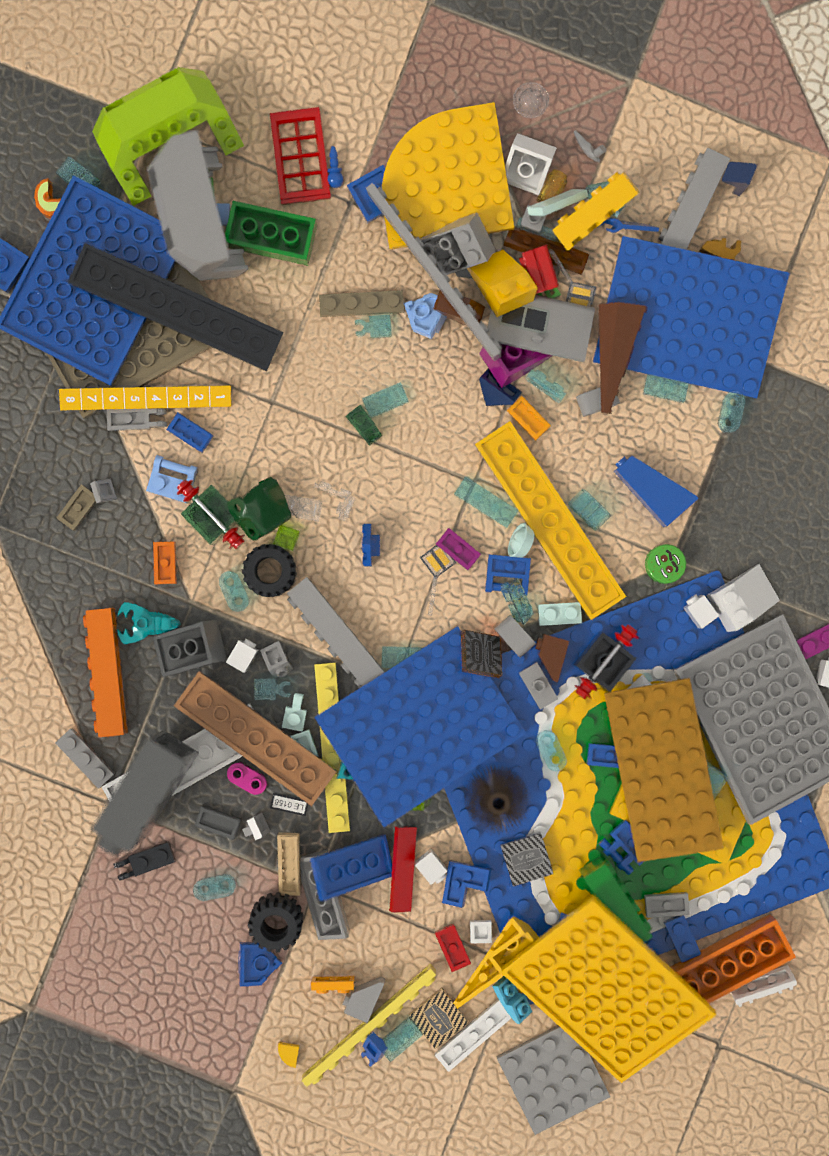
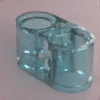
M70 156L66 158L55 172L68 184L73 175L95 187L100 182L95 175Z
M583 488L568 502L570 508L595 531L611 517L609 512Z

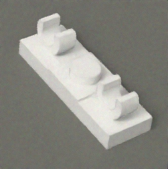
M786 965L774 969L730 993L736 1005L742 1007L744 1002L749 1001L751 1004L753 999H759L777 992L781 994L782 990L787 988L793 990V986H796L797 982L789 966Z

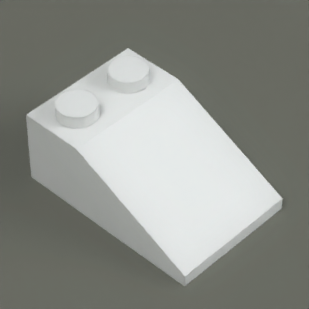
M759 564L706 595L718 613L719 619L727 632L741 629L780 601Z

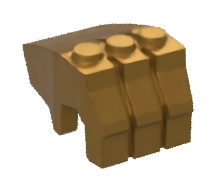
M726 238L721 240L713 239L706 241L698 252L735 260L736 255L741 251V240H737L730 248H727Z

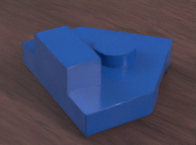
M363 524V566L372 567V556H380V535H372V525Z
M240 942V949L238 951L239 986H261L270 974L282 964V961L272 952H267V948H259L258 942L256 944L254 942Z

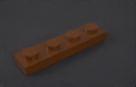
M514 226V230L508 231L503 246L522 253L547 244L553 265L582 275L590 254L575 248L567 250L562 243Z

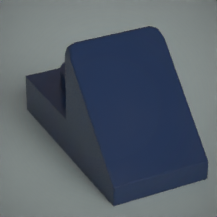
M743 162L728 163L722 181L734 186L732 194L741 196L750 185L757 164Z

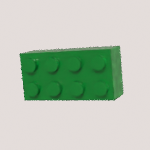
M232 201L225 241L229 249H243L247 253L308 266L317 230V222L315 218Z
M599 856L579 869L595 897L639 939L646 942L653 937L649 932L652 929L651 925L642 913L638 915V912L641 910L631 895L628 897L625 895L629 892L619 877L614 878L617 873L607 859L603 861Z

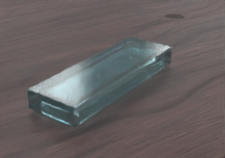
M466 476L454 493L455 496L505 528L509 526L518 512L517 509Z

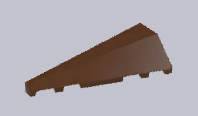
M622 302L599 304L601 413L603 414L612 413L611 408L615 396H618L621 379L625 376L635 347L633 344L636 335L641 330V321L644 313L647 312V306Z

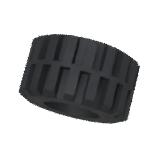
M263 544L253 548V551L246 555L247 558L242 564L244 565L242 569L243 580L248 585L247 587L255 594L263 597L280 596L287 592L294 584L295 577H297V566L293 556L286 549L274 544ZM273 558L281 564V577L274 583H265L258 576V566L264 559Z
M276 892L274 896L272 893H268L266 898L262 896L259 898V902L256 901L248 922V928H250L249 935L253 936L252 941L254 944L258 942L259 948L263 949L265 947L267 952L275 949L276 953L280 952L282 948L286 951L290 945L294 946L296 944V940L299 939L304 917L300 904L296 905V899L292 898L290 900L288 894L285 893L284 896H281V892ZM271 915H277L282 917L288 925L281 929H274L268 926L264 919Z

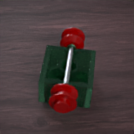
M193 480L181 482L177 487L179 490L177 495L183 494L185 496L184 502L192 500V503L181 515L210 545L214 546L223 537V543L227 541L230 543L229 549L233 547L238 549L245 542L243 539L245 534L239 535L237 533L239 528H232L237 523L227 508L229 501L212 484L199 496L200 487L194 488L192 486Z

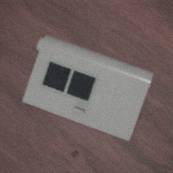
M535 294L533 302L499 317H496L491 309L487 326L489 332L487 335L491 340L495 338L499 344L585 362L595 308Z

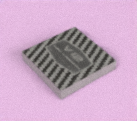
M541 832L500 845L513 887L554 874Z

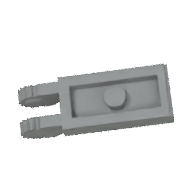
M164 408L107 409V430L124 431L167 427V422H150V415H164L167 412Z

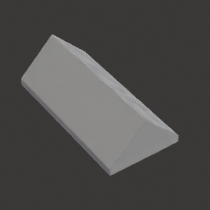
M327 849L300 857L301 880L318 940L348 938L350 928L340 895L320 901L310 858L327 853Z

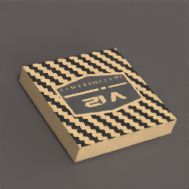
M443 988L409 1013L410 1018L435 1049L468 1024L466 1017L453 1004V1001Z

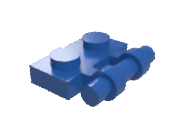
M623 820L609 833L615 840L609 843L603 838L599 845L604 849L603 852L617 863L616 866L629 875L634 870L629 865L633 860L639 866L644 861H637L631 826L626 820ZM620 846L628 853L625 857H622L616 851Z

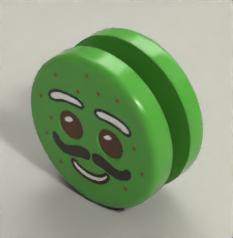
M669 544L654 547L649 551L645 559V570L648 576L655 582L662 584L677 581L682 577L686 569V559L683 552L676 546Z

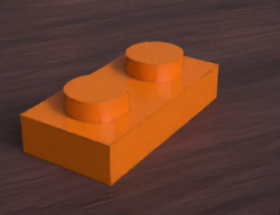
M153 542L154 584H177L176 542Z

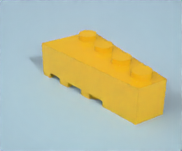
M616 172L608 179L609 184L606 187L602 188L599 186L591 193L592 198L589 201L585 202L583 199L574 207L576 211L569 216L566 213L557 221L559 225L552 231L567 250L571 249L640 193L625 172L622 174Z

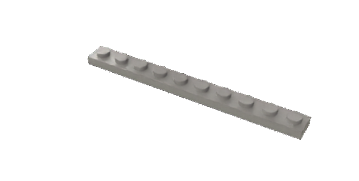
M373 183L366 187L370 198L493 361L500 358L501 352L499 350L502 347L495 338L491 340L487 335L489 330L482 321L478 323L474 318L476 313L469 304L465 306L461 300L463 296L456 287L453 289L448 283L451 281L444 271L440 272L437 269V261L432 254L427 255L423 250L425 246L420 238L412 236L410 233L412 228L406 220L403 222L398 217L400 213L395 205L387 203L385 200L387 195L382 188H376Z

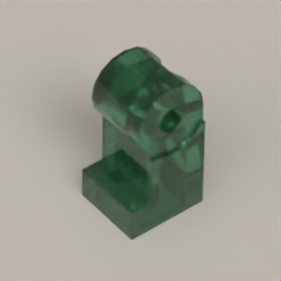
M361 405L345 416L369 446L383 436Z

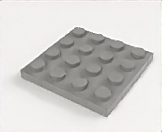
M556 1026L497 1056V1060L535 1135L610 1098V1094L590 1054L560 1026Z

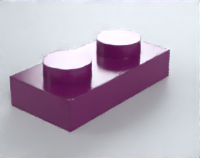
M450 528L445 531L435 544L467 571L481 555V553Z
M829 623L796 639L805 660L829 648Z

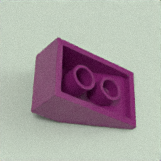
M500 344L502 347L499 350L501 357L496 361H493L484 347H482L479 353L501 388L518 380L553 356Z

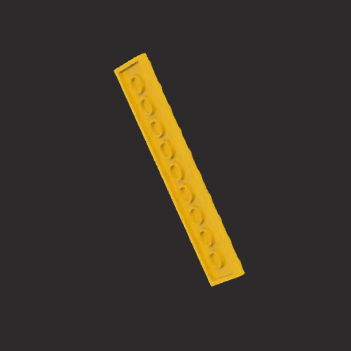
M511 421L475 444L476 448L526 524L534 531V536L589 619H594L624 599L626 595Z

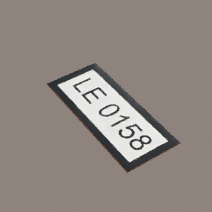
M273 793L270 809L306 816L308 803L304 800Z

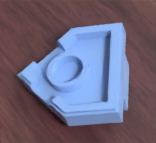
M433 293L424 295L423 298L404 303L413 332L430 339L433 338L435 333H439L447 318L445 315L433 310L438 296Z

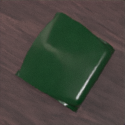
M272 477L260 481L243 498L238 496L228 502L227 508L233 519L253 541L269 534L291 518V511L284 492L277 480Z

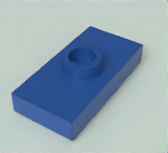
M178 412L166 429L201 453L204 452L214 435Z

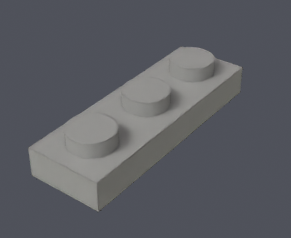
M70 728L55 743L98 789L115 774L73 728Z

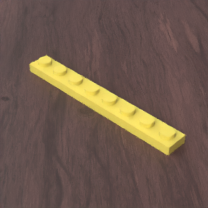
M336 662L314 665L319 714L339 702ZM320 728L322 760L337 770L325 787L329 833L350 831L346 779L336 778L341 759Z
M431 963L372 1013L368 1023L362 1022L305 1071L301 1080L305 1086L308 1087L311 1083L316 1084L323 1077L322 1074L327 1069L330 1071L334 1069L339 1063L338 1060L343 1055L346 1057L355 1050L354 1046L358 1042H365L373 1029L376 1027L378 1029L387 1022L386 1018L392 1013L394 1015L403 1008V1003L408 999L412 1001L420 993L418 990L424 985L426 987L431 985L436 979V969Z

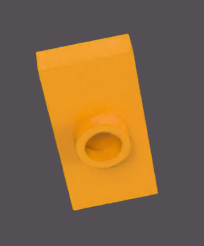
M523 396L506 410L535 441L551 426Z

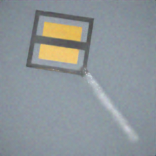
M550 249L549 253L570 284L566 301L592 307L597 286L573 282L555 252Z
M437 545L420 557L434 576L428 611L429 616H432L438 576L457 563Z

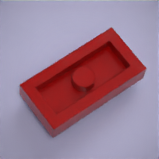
M454 923L435 931L436 938L451 972L471 964Z

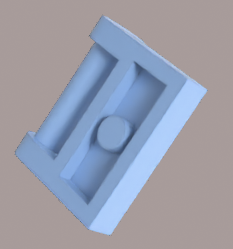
M156 455L146 491L184 502L185 496L183 494L177 495L179 491L177 487L184 480L161 474V467L188 475L187 481L193 480L192 486L198 467L192 465L190 467Z

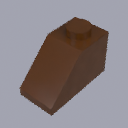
M439 290L433 310L462 325H466L441 290ZM463 296L462 302L465 306L469 304L476 313L474 318L478 323L481 322L485 306Z
M543 634L542 638L538 637L535 649L538 650L537 655L550 678L558 682L569 641Z

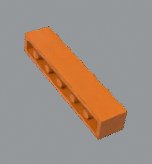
M115 608L85 611L86 615L83 616V624L88 632V636L85 637L86 648L90 651L87 664L88 669L92 671V678H90L89 683L91 691H94V699H92V710L96 712L94 731L98 733V738L125 735L128 733Z

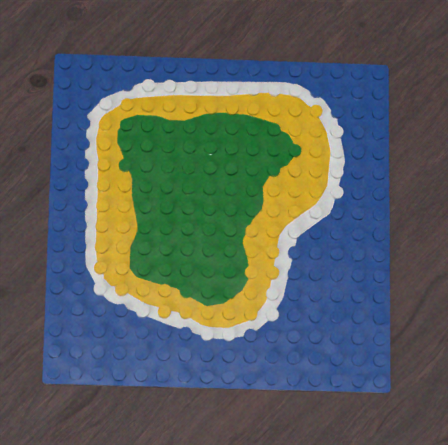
M719 571L708 573L595 617L592 620H587L551 634L550 636L569 641L558 682L550 678L537 655L536 645L521 658L513 650L502 653V675L488 672L527 734L444 789L474 866L491 869L488 891H484L500 933L510 918L515 916L529 924L540 938L559 922L561 913L569 915L594 895L579 869L599 856L603 861L606 859L609 861L617 873L614 878L619 877L629 892L625 895L627 897L631 895L641 910L638 912V915L642 913L651 925L652 929L649 932L653 937L644 943L657 955L675 949L664 925V921L675 916L647 918L644 895L687 892L690 915L684 916L696 941L829 889V848L808 794L752 825L746 821L727 865L700 853L644 861L640 866L633 860L629 865L634 870L631 874L627 875L616 866L617 863L610 856H607L603 852L604 849L599 845L603 838L612 843L615 839L609 833L623 821V819L609 813L622 781L619 768L587 765L588 743L614 745L604 693L609 691L605 690L598 683H594L598 691H591V699L587 697L584 700L575 693L577 688L574 685L580 686L582 683L580 677L588 678L589 676L573 664L599 631L604 632L616 642L618 640L616 639L615 632L621 633L623 631L621 625L626 627L628 624L637 631L636 636L638 639L633 638L631 640L632 647L624 645L623 648L637 659L612 691L627 689L641 675L651 684L678 680L673 671L674 669L744 634L743 628L727 632L719 617L704 628H697L683 608L687 605L686 601L694 595H704L709 601L706 595L725 584ZM536 662L558 697V700L541 710L519 675L520 671ZM700 727L707 764L721 770ZM491 767L493 770L496 767L497 773L500 771L507 773L509 769L511 773L513 771L516 773L514 777L519 775V778L525 783L523 785L527 786L525 788L528 789L524 794H529L526 796L530 797L525 798L527 800L522 802H531L519 807L529 805L525 806L527 808L526 812L523 810L522 820L518 812L521 823L519 824L515 820L518 827L509 817L510 823L504 814L503 819L507 832L502 822L503 833L499 825V834L497 821L496 830L488 828L486 825L485 827L488 831L484 830L482 826L478 827L479 822L475 823V820L468 816L470 814L467 813L469 809L466 808L468 807L466 805H469V803H464L471 801L464 799H472L465 798L472 794H464L470 793L467 789L472 779L474 780V777L478 778L476 773L484 781L483 775L489 784L490 778L487 768L492 778ZM497 797L493 801H498L501 797ZM541 832L554 874L513 887L500 845ZM621 846L616 850L622 857L628 854ZM527 997L530 1005L535 1004Z

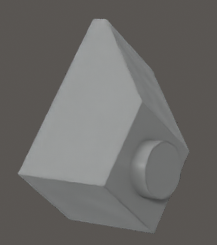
M379 977L354 987L351 994H346L342 1003L345 1006L344 1013L368 1023L384 986L385 978Z

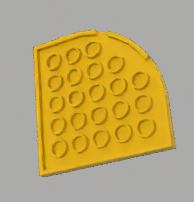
M495 102L456 108L434 114L412 127L392 151L384 171L382 190L387 195L385 199L389 205L393 203L398 209L400 220L402 222L406 220L412 228L410 233L414 238L419 237L421 239L460 218L474 213H478L488 234L514 230ZM385 218L389 250L407 247Z

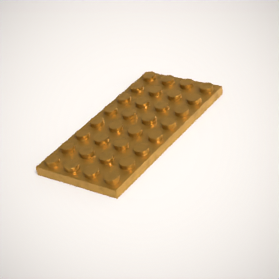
M690 678L604 693L637 861L642 862L724 849Z

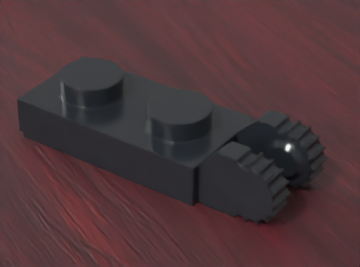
M168 841L129 855L128 858L115 862L113 865L114 868H120L126 864H131L133 870L118 875V879L121 881L134 875L136 877L176 862V859Z

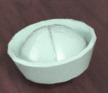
M521 523L517 526L510 538L508 545V555L510 557H524L533 544L534 531L526 523Z

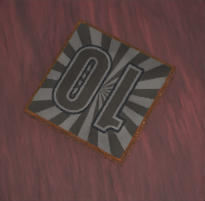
M465 629L461 631L462 672L494 678L502 677L501 637Z

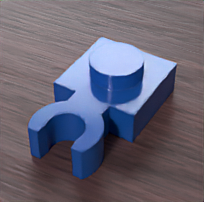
M374 1032L367 1036L362 1046L365 1051L361 1053V1057H368L370 1061L368 1065L370 1067L382 1059L387 1050L383 1039Z

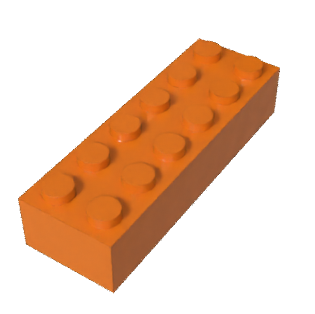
M768 914L700 951L701 955L683 963L680 961L670 966V968L710 1004L791 961L796 956L777 920L771 914Z

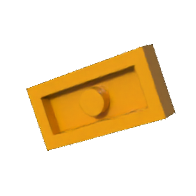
M312 977L311 991H316L319 994L328 993L329 990H337L338 993H349L350 990H354L355 977Z

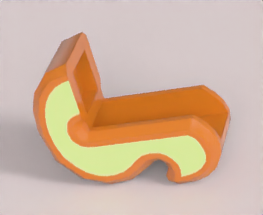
M49 178L41 180L36 186L34 195L36 207L46 218L51 219L61 199H53V184Z

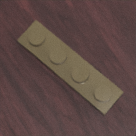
M403 290L319 295L320 317L404 313Z

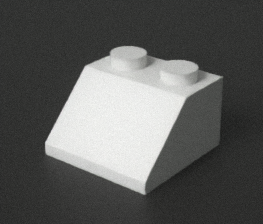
M517 133L505 165L507 183L540 195L556 147Z

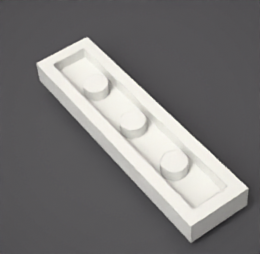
M499 999L435 1052V1057L448 1072L511 1019Z

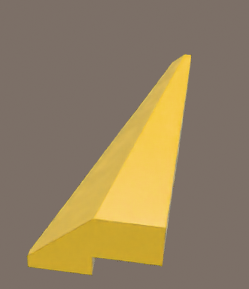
M515 916L510 918L453 1002L457 1009L504 976L501 973L502 967L539 938L529 924Z

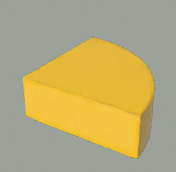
M278 1042V1053L282 1061L288 1066L296 1068L299 1045Z

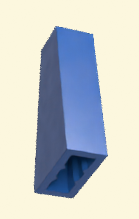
M624 456L615 464L618 468L613 472L663 528L671 524L699 499L695 494L634 456L628 459Z

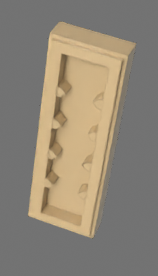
M279 832L277 835L279 892H281V895L286 893L289 896H300V833Z

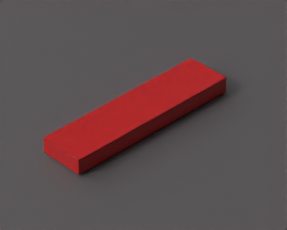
M395 826L389 911L392 913L411 912L417 827Z

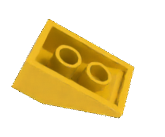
M504 250L493 253L487 262L467 268L496 317L534 301L537 286L528 272Z

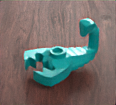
M124 602L121 605L117 615L119 617L124 612L125 618H127L131 610L134 612L132 616L134 621L132 626L133 636H130L127 628H125L124 634L117 629L118 636L123 644L138 642L149 635L166 633L181 625V622L172 616L159 612H149L146 608L129 602Z

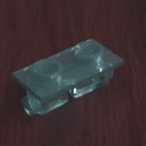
M516 578L511 584L509 582L501 584V592L506 602H513L508 607L514 620L524 625L534 612L519 578Z

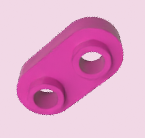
M236 762L228 768L227 777L229 781L245 791L258 795L266 789V777L244 763ZM239 770L241 777H235L234 771ZM258 781L260 786L254 788L252 782Z

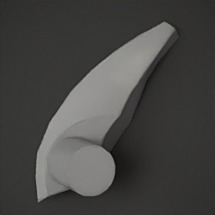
M575 130L574 135L582 151L590 159L599 162V157L606 152L605 146L600 145L594 149L591 143L587 142Z

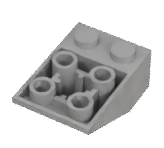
M478 213L460 218L420 239L425 246L423 249L427 255L432 254L438 263L436 265L437 269L440 272L444 271L447 275L487 262L495 251Z

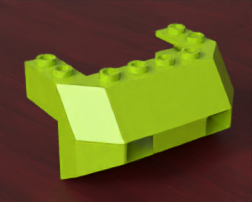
M182 67L171 70L103 107L92 130L107 162L133 206L151 197L133 160L166 143L172 136L182 134L207 120L225 155L244 146L226 108L205 72Z

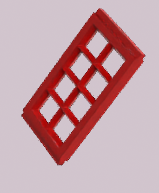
M314 107L270 113L281 205L331 199L330 186L327 179L328 171L320 108ZM314 120L315 133L300 135L298 122ZM294 123L296 136L280 138L279 124ZM316 138L318 151L302 153L300 140ZM296 141L298 154L282 156L281 143ZM318 156L320 169L304 171L303 158ZM299 159L300 172L285 174L283 161ZM321 174L322 188L307 189L305 176ZM301 177L302 190L287 192L285 179Z

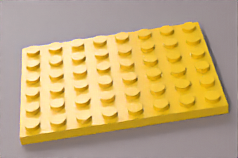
M594 895L511 959L501 969V973L621 1083L716 1016V1010Z

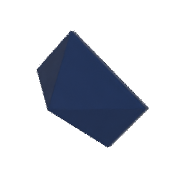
M489 368L479 378L486 406L513 405L522 393L511 383L501 388Z

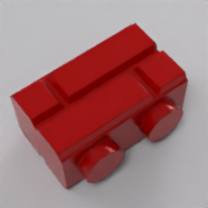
M547 244L522 252L523 257L519 258L521 266L525 270L527 269L528 274L537 286L536 294L559 287Z

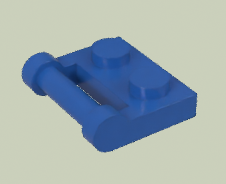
M489 554L485 592H511L527 596L531 558ZM493 576L522 579V584L494 583Z

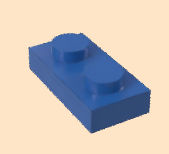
M588 743L587 765L619 768L615 745Z
M684 915L675 916L664 921V925L682 963L701 955Z

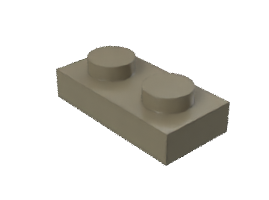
M81 484L57 516V519L75 531L96 503L93 492Z

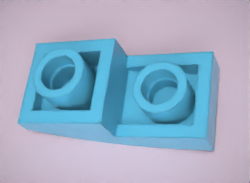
M505 976L492 986L499 1001L516 1024L522 1023L532 1013L526 995L519 993L517 987Z

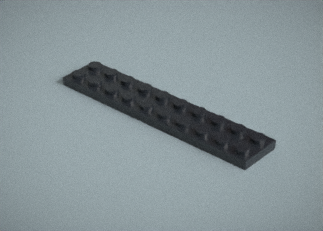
M84 243L68 280V284L266 372L284 333L87 243Z

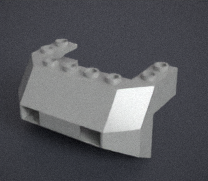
M192 131L172 136L160 148L147 168L168 254L200 281L235 278L247 271L248 265H245L243 249H227L209 178L213 176L214 170L222 168V163H219L217 156L218 147H201L198 131Z

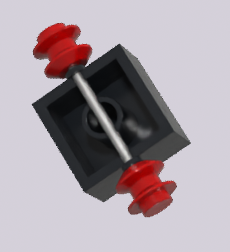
M627 624L626 627L621 625L623 631L621 633L615 632L616 639L618 640L616 642L604 632L599 631L573 664L589 676L588 678L580 677L582 682L580 686L574 685L577 688L575 693L584 700L587 697L591 699V691H598L594 683H598L605 690L611 692L637 659L623 648L624 645L632 647L631 640L633 638L638 639L636 636L637 631Z

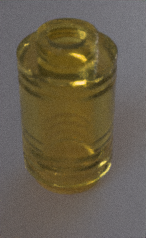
M555 169L549 172L536 201L539 203L563 193L568 183V176Z

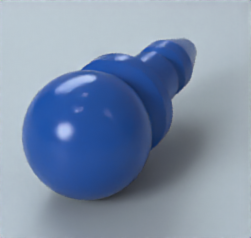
M331 146L329 154L331 168L327 169L329 172L327 179L329 186L339 188L343 184L344 178L340 173L342 168H338L336 148Z

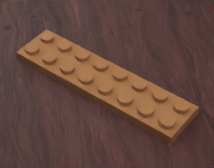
M201 671L196 674L174 705L178 710L311 806L337 772L332 766Z

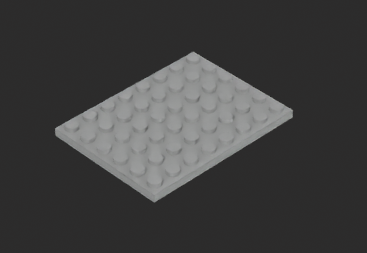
M783 614L673 670L678 680L690 678L700 727L748 824L756 823L829 782V707Z

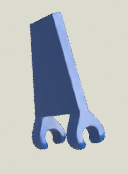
M609 217L598 226L600 227L605 223L612 225V228H606V231L616 233L621 229L659 232V227L621 221Z

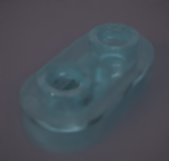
M731 391L723 398L718 426L724 433H732L740 427L745 397L739 391ZM730 399H734L736 401L735 406H732L730 404ZM726 419L731 421V426L725 424Z
M232 571L224 572L219 578V586L229 608L236 612L245 610L249 605V597L239 575ZM232 578L234 580V584L232 586H229L227 584V579ZM237 597L242 598L241 605L235 603Z
M541 731L536 737V744L544 762L550 770L561 771L566 766L567 758L560 742L552 731ZM549 737L550 743L544 744L543 738ZM554 756L559 757V762L556 764L552 763Z
M228 874L202 878L194 885L193 894L200 901L227 897L234 892L236 881ZM222 882H228L229 887L224 888L222 886ZM201 886H207L208 892H203Z

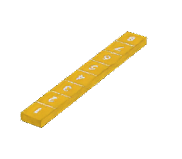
M231 385L59 389L60 410L231 407Z

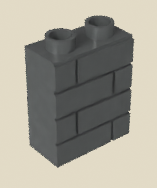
M164 730L149 737L91 831L100 836L96 842L97 845L104 851L119 856L122 850L125 852L131 851L145 839L199 752Z

